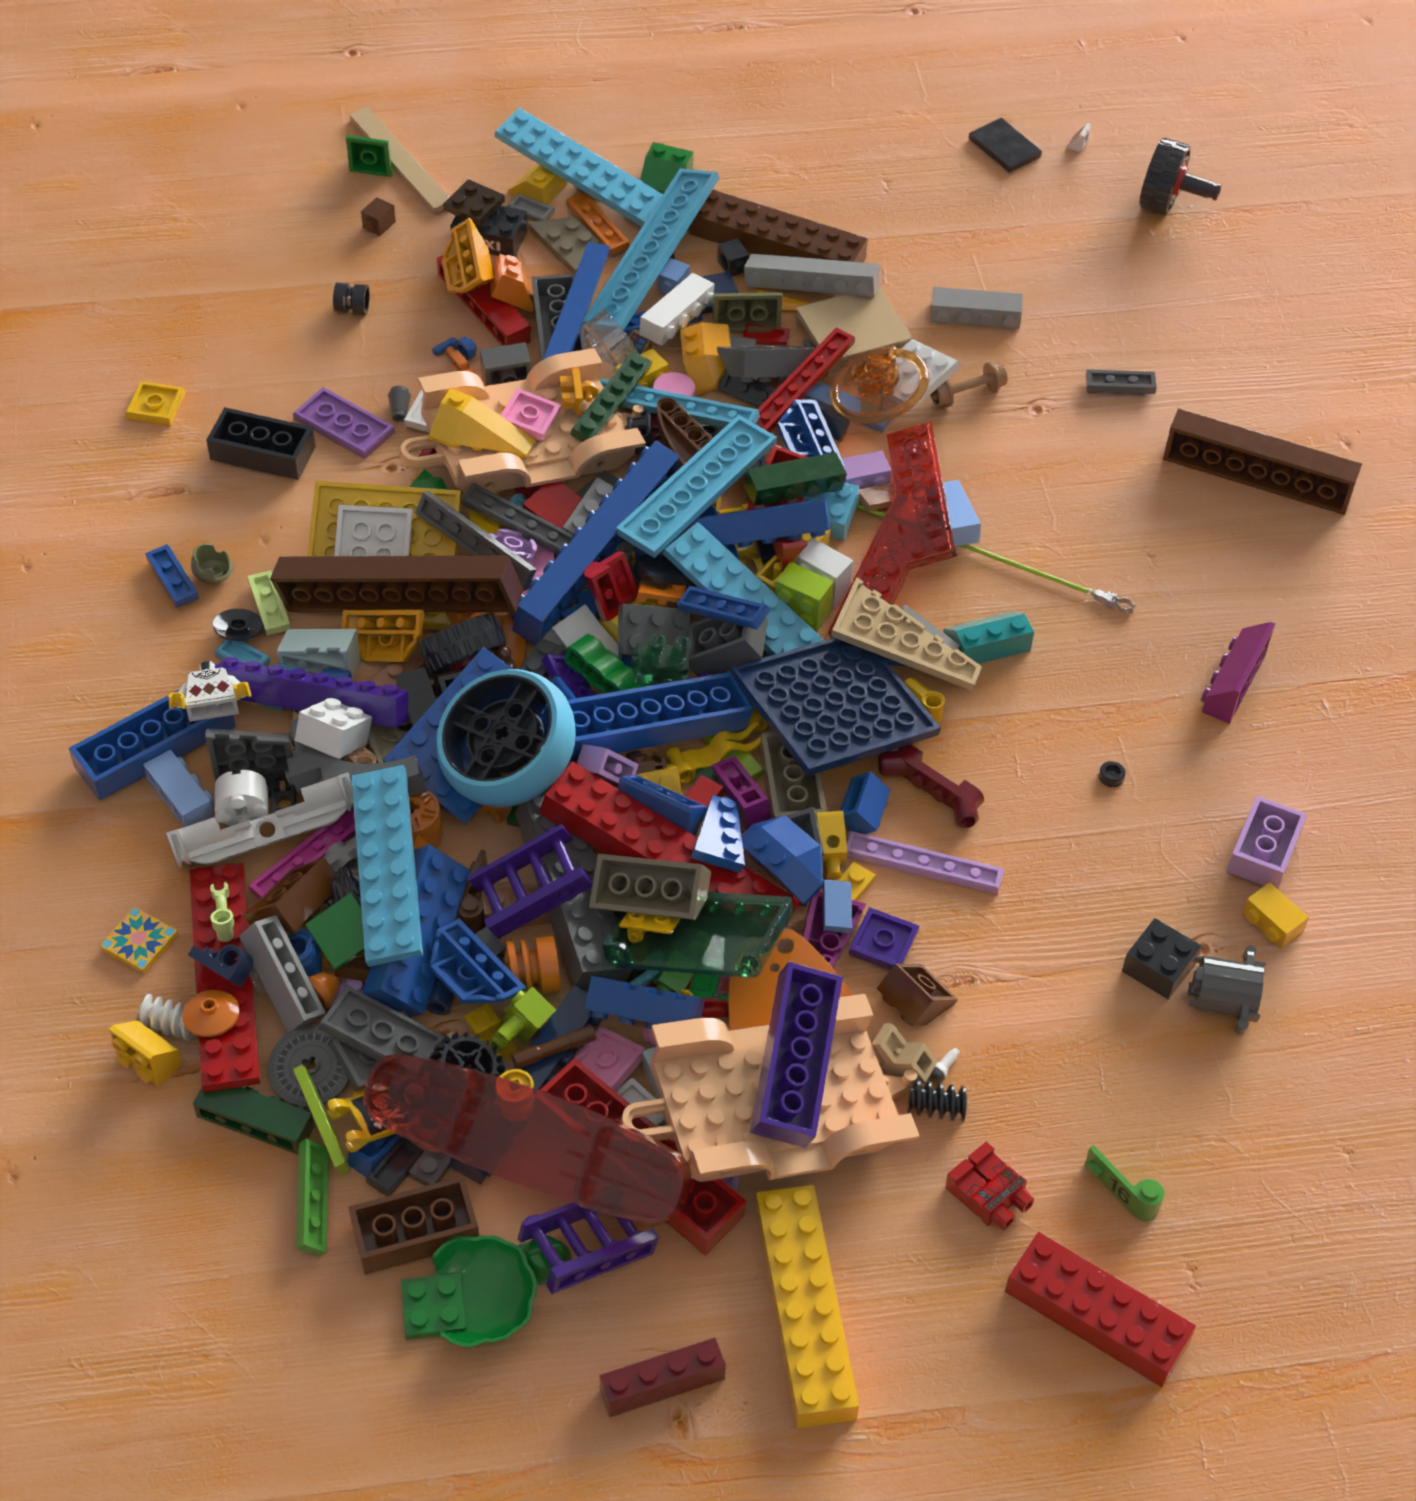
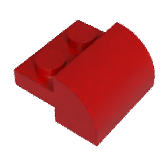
M618 551L600 563L593 561L584 570V575L602 620L608 622L618 615V605L628 604L637 598L638 590L624 552Z

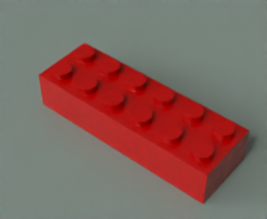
M1039 1231L1010 1273L1005 1288V1293L1160 1387L1164 1386L1191 1341L1197 1326Z

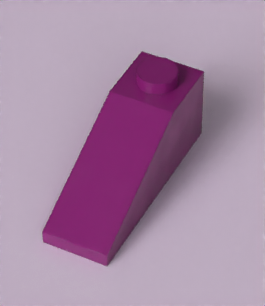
M736 756L712 764V769L720 785L723 786L727 798L737 802L739 820L746 830L752 824L771 819L768 798Z

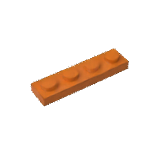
M582 192L566 199L567 207L600 241V244L610 246V256L630 247L629 240L587 193Z

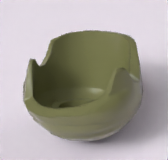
M210 543L201 544L194 549L191 559V571L197 579L209 584H217L230 577L234 568L226 551L220 553Z

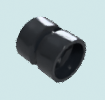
M336 282L333 291L334 311L348 312L351 309L353 313L367 314L370 303L369 285L355 284L351 287L350 283Z

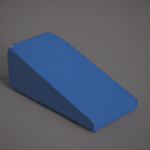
M403 1130L385 1138L369 1142L358 1151H349L347 1160L349 1166L367 1177L402 1136L406 1138L408 1133Z

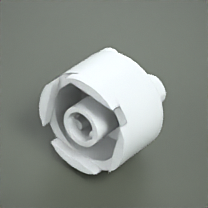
M240 770V774L232 775L231 771L221 775L216 780V821L233 826L268 815V786L262 775L250 770Z

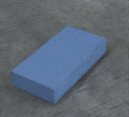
M824 880L823 931L851 933V882Z

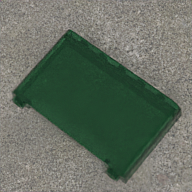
M708 892L707 899L695 920L680 919L672 934L644 932V938L636 943L628 939L627 928L619 927V924L627 914V912H622L602 943L604 956L609 964L617 968L755 978L761 974L793 914L791 897Z

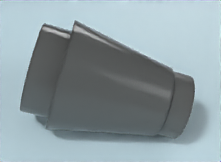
M394 386L388 393L392 419L397 422L404 421L411 399L409 390L404 386Z

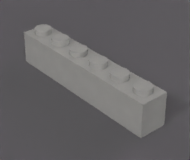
M751 254L744 266L745 285L748 287L875 297L881 285L880 264Z

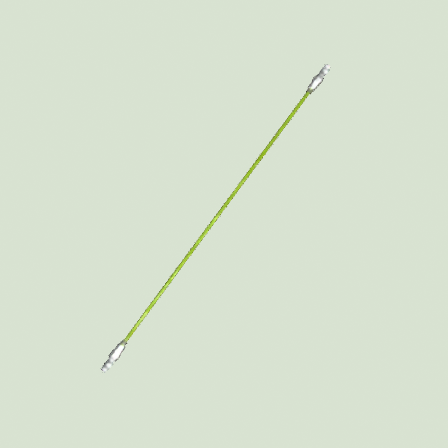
M858 504V506H857L858 509H861V510H864V511L867 512V510L864 508L863 505ZM877 510L868 511L874 515L949 542L948 538H944L942 534ZM969 544L960 546L1084 592L1091 596L1093 600L1101 602L1104 606L1109 608L1117 607L1122 613H1133V609H1135L1136 604H1133L1130 599H1119L1115 593L1081 587ZM1127 603L1130 605V608H1123L1119 604Z

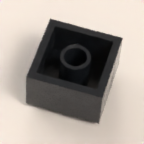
M1154 918L1126 954L1122 972L1169 1000L1196 964L1194 963V958L1199 956L1202 945Z

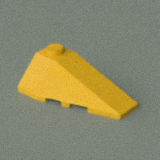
M451 388L440 403L428 439L452 448H459V445L473 447V451L479 452L483 448L495 450L496 453L514 454L521 458H527L536 442L530 435L472 396Z

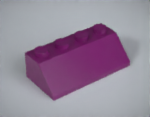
M1267 622L1246 627L1241 630L1238 637L1233 636L1228 648L1230 653H1224L1219 667H1222L1221 670H1215L1210 684H1212L1211 688L1206 687L1201 697V701L1204 702L1202 713L1229 724L1231 723L1266 656L1276 623Z

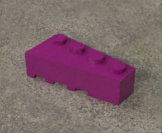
M819 891L809 902L802 937L834 969L861 919L866 903L852 900L851 933L823 931V892Z

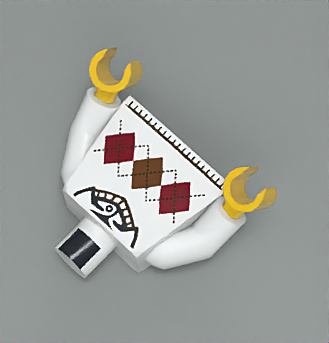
M205 661L199 665V671L189 673L188 681L183 683L178 692L169 694L168 698L170 709L174 707L185 709L186 705L189 722L239 714L237 701L240 698L251 697L252 695L247 682H240L234 676H228L225 668H215L213 662Z

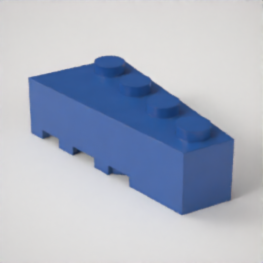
M591 976L584 1009L592 1011V1017L608 1020L609 1015L618 1016L619 1023L635 1026L636 1021L646 1022L645 1028L651 1029L652 1025L701 1018L705 1000L690 995L684 996L670 991H659L645 986L630 985L621 981Z

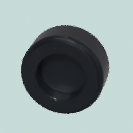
M1115 761L1105 762L1100 767L1099 780L1108 787H1118L1124 782L1125 768Z

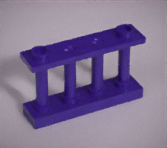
M562 824L548 829L539 837L489 865L478 868L474 873L467 876L468 881L478 892L484 890L493 914L485 919L487 928L498 939L593 886L590 877L581 867L574 868L564 844L573 839ZM555 850L565 874L551 882L541 857ZM531 863L541 887L527 896L517 871ZM508 877L517 901L503 909L493 884Z
M624 1183L614 1187H605L596 1194L538 1216L531 1215L522 1221L517 1239L522 1243L534 1238L552 1268L546 1283L551 1294L654 1254L659 1236L654 1228L642 1232L638 1231L621 1205L627 1188ZM610 1209L628 1238L619 1242L613 1241L596 1214ZM585 1219L603 1248L593 1252L588 1251L571 1224ZM560 1228L578 1258L568 1262L562 1261L547 1238L546 1233Z

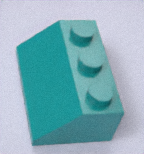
M1013 611L947 627L943 631L944 634L960 645L962 653L977 664L1031 651L1034 630L1025 613Z

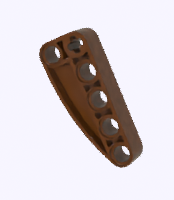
M670 397L658 400L657 427L662 445L680 456L676 467L677 472L713 438L676 400Z

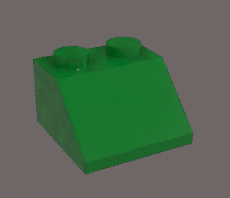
M653 142L646 154L640 181L664 194L680 168L693 170V151Z

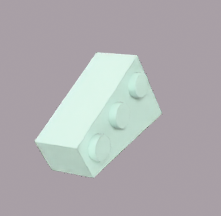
M287 629L277 650L278 662L302 668L315 674L323 673L325 668L351 670L353 680L361 662L357 629Z

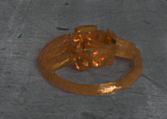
M890 346V348L879 347L878 350L858 356L840 370L831 386L830 398L832 405L842 417L853 422L879 423L891 420L904 414L920 401L929 384V370L924 360L911 351L896 348L895 346ZM896 357L911 361L920 372V382L916 391L901 405L882 412L885 396H890L894 393V388L900 380V371ZM850 373L860 396L861 414L847 409L840 400L841 385Z

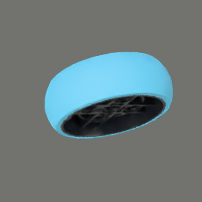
M519 669L500 670L485 674L463 687L446 707L440 720L436 737L439 765L450 785L461 795L473 802L493 807H508L527 802L549 789L567 767L575 745L574 716L564 694L553 683L538 674ZM547 704L549 709V727L545 737L544 727L539 716ZM467 741L468 751L472 760L465 770L463 754Z

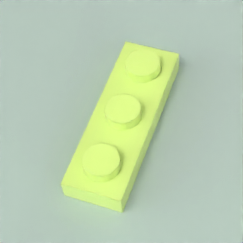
M272 570L248 576V582L262 619L266 636L291 629L283 602L270 580Z

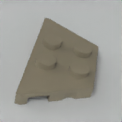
M576 217L531 221L528 223V230L573 274H576L587 243L600 244V241Z

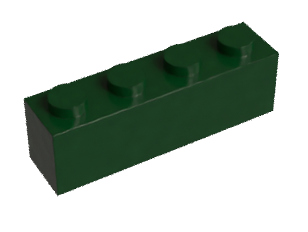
M837 452L749 468L746 471L743 485L753 506L769 505L775 502L790 501L795 498L843 489L847 472Z
M248 1086L203 1092L201 1088L193 1102L198 1118L297 1155L299 1154V1142L306 1138L309 1139L315 1128L312 1113L307 1108L300 1105L292 1106L286 1104L276 1096L267 1097Z

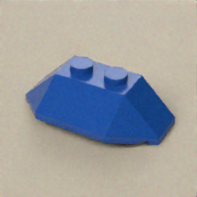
M795 400L777 423V428L786 449L807 457L837 452L845 467L817 401Z
M785 815L752 824L741 835L743 852L804 906L824 887L822 878V847Z
M460 919L437 929L429 969L462 1004L501 1003L515 997L521 990L523 992L526 991L523 983Z

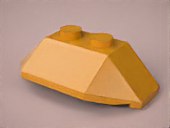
M468 218L451 229V238L446 245L442 258L446 286L449 293L473 291L494 279L488 247L473 221Z
M701 322L680 329L683 362L688 377L695 384V396L716 389L719 385V380L727 370L717 352V347L731 346L728 325Z
M343 610L341 629H357L360 657L364 661L407 662L422 636L424 610Z

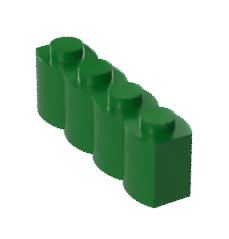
M586 634L570 645L565 653L564 660L568 666L575 672L582 674L584 679L594 688L601 690L602 694L652 686L643 681L635 670L624 665L618 655L605 649L602 642L591 634Z

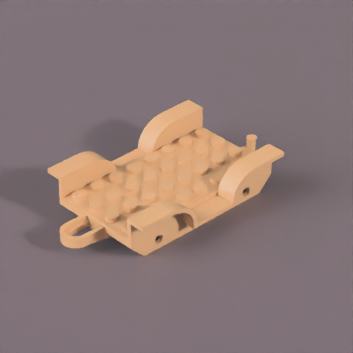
M595 348L550 356L537 363L528 373L526 380L484 386L478 375L468 371L418 378V383L423 391L421 415L429 431L433 425L440 403L450 388L472 396L499 415L502 414L517 388L560 404L561 408L543 441L535 439V445L527 458H521L510 453H496L495 450L483 448L481 452L473 451V447L459 445V448H452L428 439L429 435L405 440L401 444L400 459L405 465L412 468L447 467L456 488L465 493L473 482L491 492L523 486L527 488L575 479L581 475L617 469L634 455L636 448L645 446V441L638 428L629 429L627 424L628 416H631V418L639 417L644 408L641 405H634L632 414L619 413L617 411L600 435L585 441L570 435L573 426L582 415H575V408L562 409L561 393L571 392H560L559 377L572 376V368H579L581 384L587 380L596 384L599 394L603 389L599 380L602 361ZM594 399L591 402L583 400V414L594 401ZM435 448L438 453L421 457H414L409 454L414 451Z
M866 994L840 997L816 1138L806 1148L750 1133L769 1025L728 1031L723 1021L714 1018H698L657 1024L651 1027L657 1046L650 1066L661 1098L628 1105L621 1117L620 1127L623 1134L635 1142L667 1139L675 1141L685 1175L700 1182L766 1171L769 1180L834 1169L837 1163L845 1157L878 1152L893 1143L919 1138V1133L911 1113L898 1115L893 1100L908 1092L912 1082L917 1078V1073L912 1069H908L903 1077L883 1075L866 1031L873 1017ZM663 1114L667 1126L637 1129L633 1126L632 1120L638 1117Z

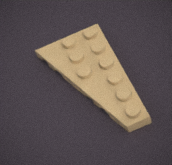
M858 577L856 578L832 629V637L968 690H973L982 666L958 649L953 650L943 643V638L930 634L925 630L926 626L897 605H890L884 601L880 593L876 590L870 591L863 586L864 582Z

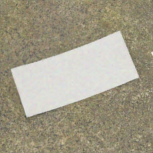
M586 604L552 627L567 648L586 634H591L602 642L605 649L618 655V644L599 623Z

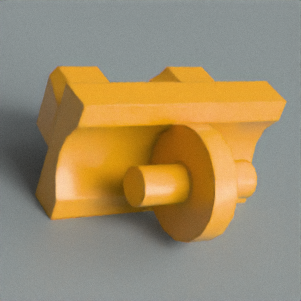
M572 368V376L559 377L560 392H571L561 393L562 409L575 408V415H583L582 402L583 400L591 402L598 395L597 385L588 380L581 384L579 368Z

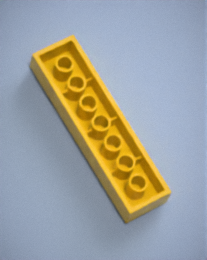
M814 1185L756 1192V1217L796 1429L857 1421L859 1403Z

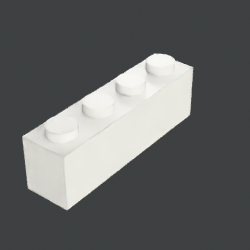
M694 273L690 274L641 316L639 335L662 346L669 339H672L680 329L685 328L694 317L699 316L702 310L712 304L714 283Z

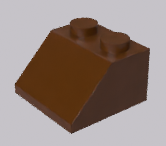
M895 964L876 988L883 995L882 999L891 1007H895L901 1013V1018L911 1026L927 1025L958 1001L922 964Z

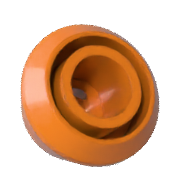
M325 972L309 976L308 978L323 1008L332 1007L339 994L338 979L333 974Z

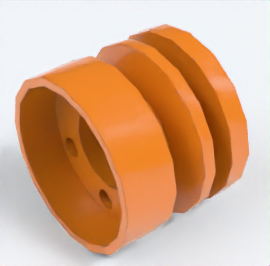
M427 790L409 797L412 838L419 835L428 844L437 848L441 843L443 835L438 799Z
M553 934L535 937L534 950H528L524 938L520 939V952H515L513 940L506 941L504 964L523 985L525 984L526 992L533 987V983L539 984L542 994L561 991Z

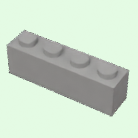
M933 287L930 322L1020 329L1023 294Z
M277 915L254 922L239 936L246 951L253 958V965L287 1033L302 1026L312 1025L326 1013Z

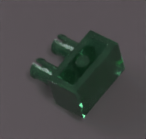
M654 634L650 637L649 644H636L631 657L634 682L663 684L686 680L690 671L687 651L691 646V642L688 638L683 636L679 644L681 636H678L672 646L666 645V639L658 634V638L654 642L657 637Z

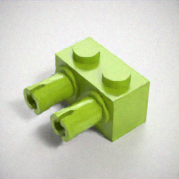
M533 987L526 993L521 990L503 1010L506 1013L501 1020L503 1025L489 1040L490 1046L497 1047V1052H501L515 1037L525 1045L555 1013L556 1009Z

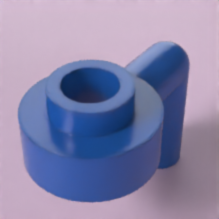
M465 336L460 339L452 337L432 348L433 354L438 356L445 352L448 347L452 346L467 361L476 356L477 350L475 342Z

